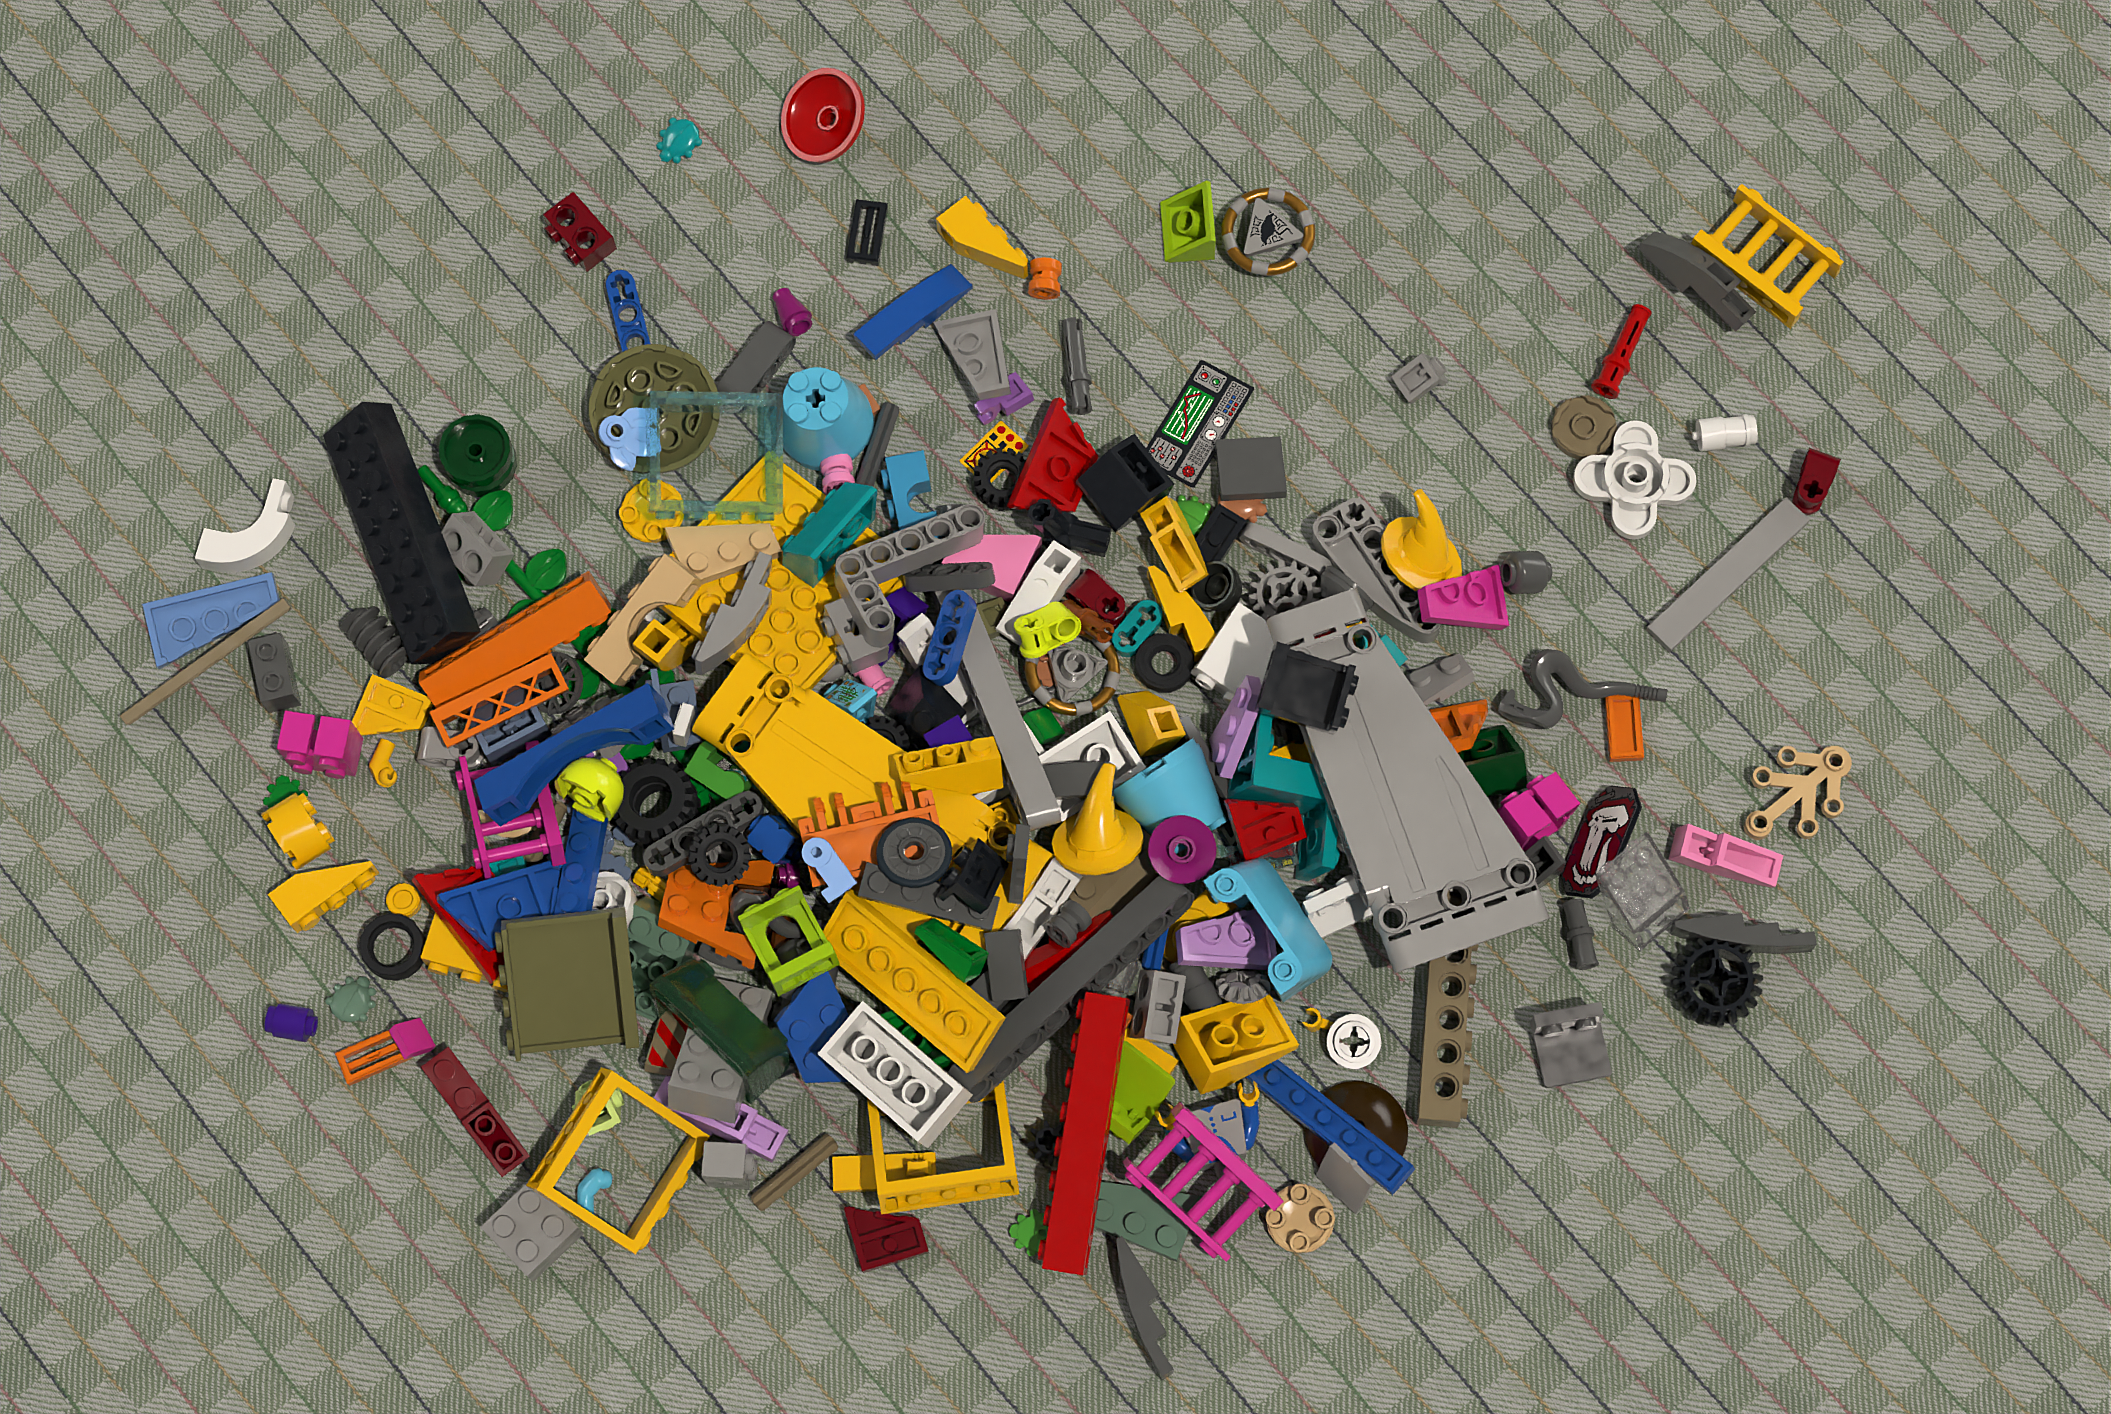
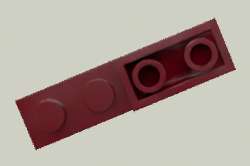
M449 1046L421 1066V1069L501 1177L530 1157Z

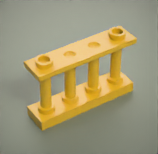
M1741 184L1737 188L1733 202L1738 205L1713 234H1707L1701 229L1694 236L1691 244L1713 256L1730 269L1741 280L1736 288L1791 329L1798 321L1804 308L1799 302L1824 272L1835 279L1844 261L1840 259L1835 250L1821 245L1766 203L1759 192L1752 188L1748 189ZM1749 213L1761 222L1763 226L1739 253L1733 254L1723 246V241ZM1775 233L1789 245L1764 273H1758L1749 266L1748 261ZM1800 252L1812 261L1814 265L1790 293H1784L1774 285V280Z

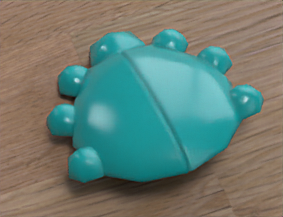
M673 117L669 119L670 126L667 127V130L659 132L663 141L658 142L656 146L657 149L662 150L659 156L663 162H669L673 158V162L678 164L681 161V156L691 158L693 155L692 150L695 146L702 145V140L699 138L698 128L692 121L687 119L677 120Z

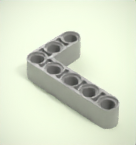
M974 504L960 506L847 551L837 558L834 581L836 588L846 603L862 636L869 645L878 648L885 647L891 643L894 635L895 616L878 584L979 544L983 539L986 517L981 507ZM964 524H973L975 526L967 527ZM940 535V536H944V537H946V538H944V539H938V538H936V537H934V536ZM911 547V548H914V549H916V550H914V551H908V550H906V549H904V548ZM881 559V560H884V561H886V562H884V563H878V562H875L874 560ZM851 571V572H854V573H856V574H854V575H847V574H845L844 572ZM859 598H868V599H870V601L864 602V601H860V600H858V599H859ZM882 624L886 627L876 628L873 625Z

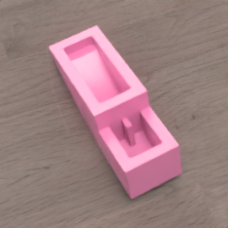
M1686 824L1676 828L1668 859L1726 878L1774 888L1777 884L1783 855L1726 833L1717 835L1691 824Z

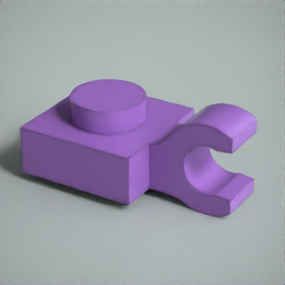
M1016 371L1008 376L1011 394L981 400L974 404L975 409L979 412L976 414V417L983 425L992 422L1001 410L1006 416H1009L1034 401L1033 393Z

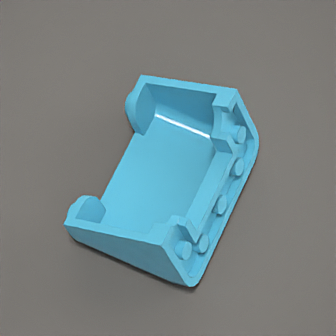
M1262 858L1251 859L1221 869L1203 880L1208 893L1216 905L1220 902L1234 903L1241 909L1251 902L1284 950L1270 962L1268 967V976L1274 985L1273 989L1282 1002H1285L1330 970L1332 966L1330 949L1277 871L1267 860Z

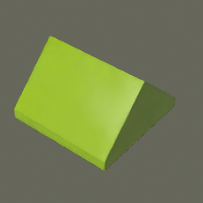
M1206 180L1160 202L1166 262L1215 260L1216 239L1211 182Z

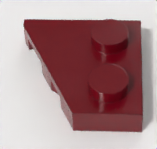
M850 1206L844 1207L863 1273L929 1253L919 1218L904 1215L896 1216L890 1213L881 1214L880 1211L872 1212L855 1209V1207Z

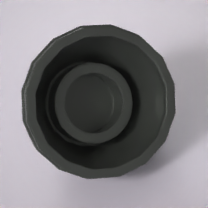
M1221 561L1206 563L1208 576L1191 586V594L1194 601L1205 610L1222 612L1231 609L1240 601L1242 594V581L1239 573L1229 564Z

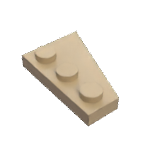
M770 523L665 527V534L675 558L704 581L703 584L745 570L749 561L755 562L759 552L772 556V560L782 557V550Z

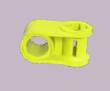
M1056 601L1030 614L1021 616L1014 622L1015 632L1020 635L1022 643L1020 645V653L1025 658H1038L1048 651L1074 640L1081 631L1080 619L1066 606Z

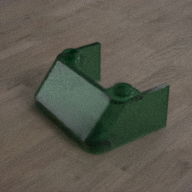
M692 958L659 975L649 985L655 1014L660 1018L670 1009L743 1079L747 1102L752 1104L790 1067L788 1049L785 1046L788 1043L787 1038L777 1028L769 1029L713 976L715 971L705 960L700 959L696 961Z

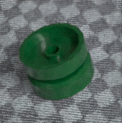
M480 414L463 416L452 422L442 434L438 446L440 461L452 484L464 494L483 497L488 493L503 490L513 479L517 468L515 449L503 425L492 417Z

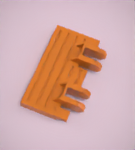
M902 781L901 789L903 795H905L908 810L895 813L891 787L888 785V782L880 783L887 815L882 816L879 801L850 808L854 822L852 824H849L842 792L834 794V804L839 814L841 826L829 829L825 817L824 802L821 800V797L815 798L813 801L820 831L815 832L812 817L798 820L802 843L804 845L807 840L818 837L827 840L853 877L863 876L866 862L878 865L876 850L879 839L892 824L907 818H922L940 826L932 789L918 792L921 808L916 809L910 783ZM915 845L908 847L904 854L908 859L917 860L923 856L924 850ZM808 865L812 887L826 885V882L816 868Z

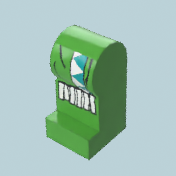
M704 741L699 745L684 772L727 800L739 793L748 791L752 786V781L738 766H734L731 762L717 753L718 748Z

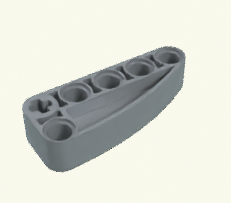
M1351 498L1319 516L1313 524L1311 539L1317 552L1328 558L1332 563V567L1345 574L1367 593L1374 603L1370 610L1375 615L1420 643L1433 642L1439 634L1441 624L1433 623L1434 627L1429 630H1424L1418 626L1417 622L1422 620L1417 591L1401 582L1396 575L1389 576L1382 571V568L1387 566L1381 546L1376 549H1370L1364 544L1368 539H1375L1381 545V536L1385 530L1370 506L1360 498ZM1353 513L1355 517L1360 515L1361 518L1359 521H1356L1355 517L1350 520L1349 514ZM1322 529H1330L1335 533V536L1323 538L1318 532ZM1404 592H1410L1416 597V600L1407 603L1399 595Z

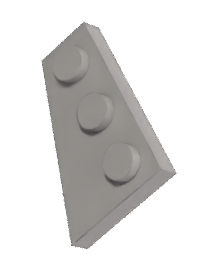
M996 309L933 322L936 332L979 401L1011 394Z

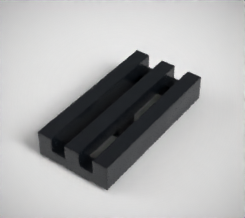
M856 199L846 257L848 263L859 261L860 264L866 265V262L872 263V266H879L888 203ZM862 208H868L861 253H856ZM876 209L880 210L872 255L868 254Z

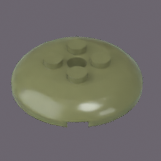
M640 345L618 354L600 371L589 399L590 423L600 446L610 456L609 447L602 443L598 434L599 425L605 418L612 415L621 416L629 408L647 409L652 404H659L664 408V412L659 418L656 417L648 429L652 430L658 437L661 451L650 457L636 456V464L633 470L642 473L660 474L678 470L692 463L710 445L719 424V395L710 373L689 353L667 347V345ZM617 426L611 427V434L619 437L621 434L620 429Z

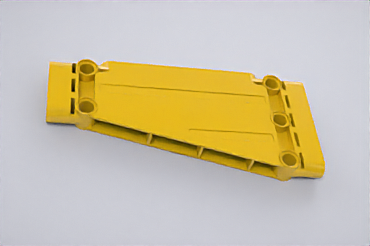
M746 653L738 661L692 727V732L730 756V759L743 771L800 836L801 833L798 825V820L812 817L815 832L820 831L813 799L821 797L825 805L828 829L841 826L839 814L834 804V794L841 792L849 824L854 823L850 809L852 807L879 801L882 816L887 815L880 783L888 782V785L891 787L895 813L908 810L905 795H903L901 789L902 781L900 780L893 756L907 753L906 751L808 688L803 690L794 684L788 675L779 674L749 653ZM786 687L790 690L786 697L778 699L772 695L775 689ZM746 740L751 743L746 752L738 753L733 750L735 744L739 741ZM910 783L916 809L921 808L918 792L932 789L939 824L950 839L952 856L963 844L969 846L979 838L1006 860L1007 845H997L994 839L1000 833L1016 834V827L1012 823L997 818V814L989 806L972 795ZM1029 839L1023 902L1054 857V854ZM952 860L947 871L952 867L954 863ZM1008 862V868L994 895L1000 897L991 932L1002 931L1022 905L1009 903L1013 862ZM863 876L855 878L858 883L850 888L849 891L853 889L856 893L859 892ZM866 900L919 945L924 943L914 933L916 927L935 917ZM935 918L986 950L984 933L990 932ZM934 953L932 954L934 958L948 968Z

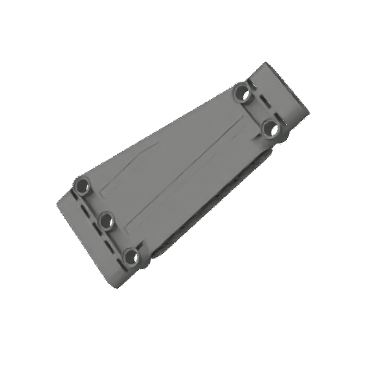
M1358 590L1344 591L1266 619L1265 621L1274 645L1277 641L1288 645L1299 643V645L1290 647V649L1348 666L1352 664L1356 666L1354 675L1359 676L1354 695H1348L1345 708H1349L1350 711L1345 727H1339L1338 731L1333 735L1301 725L1299 727L1359 892L1365 905L1371 908L1374 928L1382 938L1394 974L1550 919L1535 879L1536 869L1533 863L1529 860L1385 647L1375 629L1371 627ZM1362 621L1361 624H1357V625H1355V626L1346 628L1347 626H1350V625H1353V624H1355V623H1358V622ZM1331 632V634H1328V635H1325V636H1323V637L1314 639L1315 637H1318V636H1321V635H1323V634H1326V633ZM1354 634H1361L1366 637L1368 641L1366 649H1359L1354 645L1352 639ZM1512 867H1519L1523 870L1525 880L1522 884L1512 880L1510 874ZM1531 887L1532 892L1516 896L1517 892ZM1449 889H1455L1460 892L1462 896L1460 906H1454L1449 903L1447 899ZM1500 899L1501 903L1485 908V903ZM1465 910L1469 911L1467 915L1455 919L1452 917V915ZM1386 911H1391L1397 915L1399 923L1396 928L1392 929L1385 925L1383 916ZM1437 921L1438 925L1424 930L1420 928V926ZM1403 932L1406 934L1404 937L1389 941V937Z

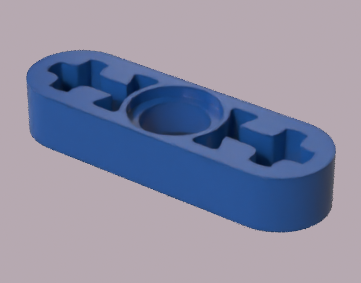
M954 590L944 598L923 664L924 675L938 686H945L956 677L975 617L976 602L962 590ZM962 603H964L963 608H958L957 611H955L956 606H961ZM955 630L957 635L954 642L944 645V636L949 631ZM943 664H944V665H945L944 670H938V672L936 673V672H935L936 669H937V668H942V666H943Z

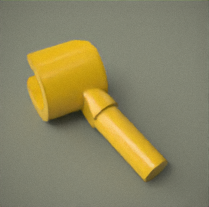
M1307 1008L1305 1012L1311 1016L1318 1017L1317 1021L1314 1024L1302 1022L1306 1030L1310 1032H1316L1321 1028L1329 1030L1330 1026L1334 1023L1322 1018L1320 1012L1315 1008Z

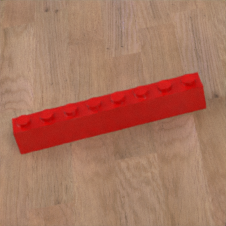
M1085 992V999L1079 998L1076 1019L1081 1020L1079 1033L1073 1034L1071 1042V1053L1076 1054L1074 1068L1068 1067L1065 1087L1070 1088L1068 1102L1063 1101L1060 1111V1122L1065 1123L1063 1136H1057L1054 1156L1059 1157L1057 1171L1052 1170L1049 1180V1191L1054 1192L1052 1206L1046 1205L1043 1225L1048 1226L1046 1240L1041 1239L1038 1250V1260L1043 1261L1042 1269L1087 1275L1130 999Z

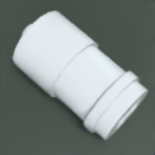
M1747 414L1728 418L1697 419L1696 432H1692V439L1697 440L1698 448L1701 452L1741 445L1747 447L1757 443L1756 419L1754 415Z

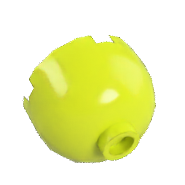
M591 757L579 758L571 762L555 780V788L563 799L568 794L575 801L572 805L575 810L599 822H604L606 818L610 821L623 801L624 785L619 774L616 772L617 767L606 758H601L600 760Z

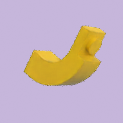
M673 618L665 625L653 619L632 644L638 653L659 669L670 671L681 665L693 654L694 648L700 639Z

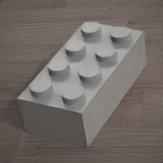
M706 976L668 1084V1109L735 1124L771 1017V990Z

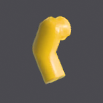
M380 739L370 760L369 769L376 783L386 788L392 786L398 777L397 772L389 762L396 745L386 739Z

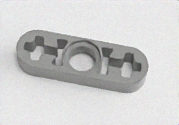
M1248 522L1239 537L1240 541L1249 548L1278 562L1283 560L1285 565L1289 567L1293 561L1297 562L1298 570L1307 566L1309 568L1308 576H1316L1317 580H1320L1321 574L1327 566L1332 567L1331 561L1325 556L1256 523Z

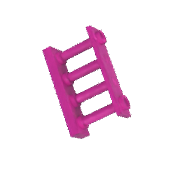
M539 741L525 743L526 751L538 745ZM466 756L459 757L461 770L455 772L459 791L466 790L478 844V848L472 849L476 870L483 868L485 880L492 878L489 863L543 852V855L550 854L553 867L566 864L549 784L534 801H538L539 808L533 809L534 812L520 815L502 826H499L495 821L480 824L478 811L483 810L479 797H474L472 785H475V779L499 766L469 772ZM536 825L537 829L544 827L545 834L539 835V839L486 850L483 838L485 836Z
M1179 1101L1170 1111L1176 1119L1173 1123L1174 1128L1138 1166L1126 1157L1122 1161L1128 1170L1124 1175L1138 1189L1144 1185L1203 1240L1199 1245L1213 1259L1219 1255L1227 1262L1231 1256L1222 1245L1259 1206L1263 1208L1267 1204L1275 1211L1284 1201L1267 1182ZM1192 1134L1201 1142L1197 1147L1199 1151L1161 1189L1148 1175L1184 1137L1188 1139ZM1218 1158L1226 1166L1222 1170L1224 1174L1186 1212L1173 1198L1209 1160L1213 1162ZM1242 1181L1251 1189L1247 1193L1249 1197L1211 1235L1198 1221L1234 1183L1238 1185Z

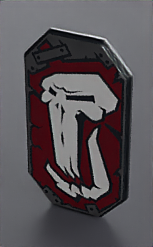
M1608 786L1591 800L1567 858L1566 865L1561 873V879L1567 896L1593 899L1612 884L1642 809L1636 788Z

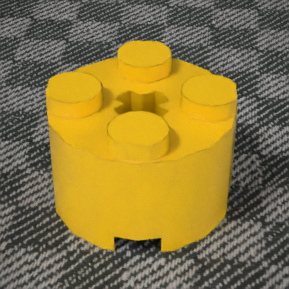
M295 792L261 813V816L266 822L272 820L267 827L284 854L287 853L290 858L296 857L291 863L298 870L332 849L330 844L335 839L322 821L316 823L313 815L318 812L304 793L298 795Z

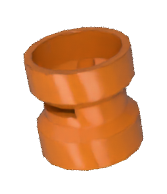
M1046 257L1031 260L1030 274L1033 277L1029 282L1028 294L1031 297L1042 300L1058 298L1061 287L1058 277L1062 273V263L1056 259Z

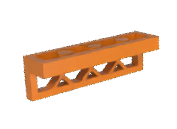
M552 653L430 711V715L447 749L569 691V688ZM554 673L560 685L548 692L535 688L538 679ZM520 688L528 690L523 704L516 707L504 703L507 694ZM533 692L540 694V696L530 700ZM488 703L498 705L494 718L488 721L474 718L476 709ZM502 707L510 709L509 711L500 714ZM459 717L466 719L467 723L463 733L450 739L444 725ZM472 722H475V723L480 724V725H478V726H476V727L470 729V726H471V723H472Z

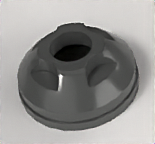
M1327 566L1320 577L1322 599L1344 591L1357 589L1365 612L1372 608L1374 605L1372 599L1354 581L1334 567Z

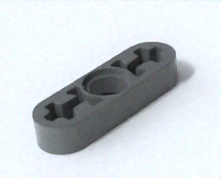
M990 562L928 564L902 575L905 589L908 592L982 589L991 586L996 581L993 565Z

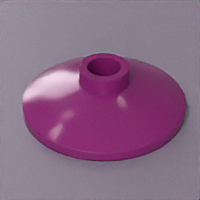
M1174 816L1161 822L1151 834L1148 843V856L1152 867L1162 878L1172 883L1188 884L1201 879L1212 868L1216 858V842L1211 830L1202 821L1191 816ZM1178 844H1182L1187 848V854L1184 857H1179L1175 853V847Z

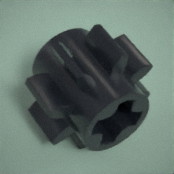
M1044 1121V1128L1040 1131L1034 1128L1031 1129L1035 1141L1027 1143L1028 1149H1037L1034 1158L1036 1162L1043 1157L1048 1159L1050 1166L1053 1165L1055 1143L1052 1150H1046L1045 1145H1042V1143H1044V1137L1051 1136L1052 1141L1056 1142L1057 1136H1060L1063 1129L1061 1124L1054 1129L1049 1127L1047 1121Z

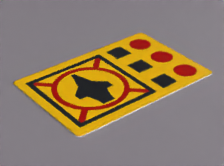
M999 421L960 459V463L974 474V468L978 466L979 458L981 456L986 458V452L989 450L994 454L997 453L996 448L1002 447V452H1007L1008 448H1012L1014 454H1017L1018 451L1023 453L1029 445L1003 421ZM999 469V470L995 471V472L992 474V476H991V479H990L991 483H992L1005 469Z

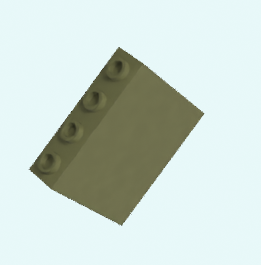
M625 907L501 920V932H495L497 953L504 952L505 964L499 965L501 986L507 985L509 997L502 998L504 1018H511L512 1030H506L508 1051L515 1050L516 1061H521V1054L623 1042H625L626 1049L640 1047Z

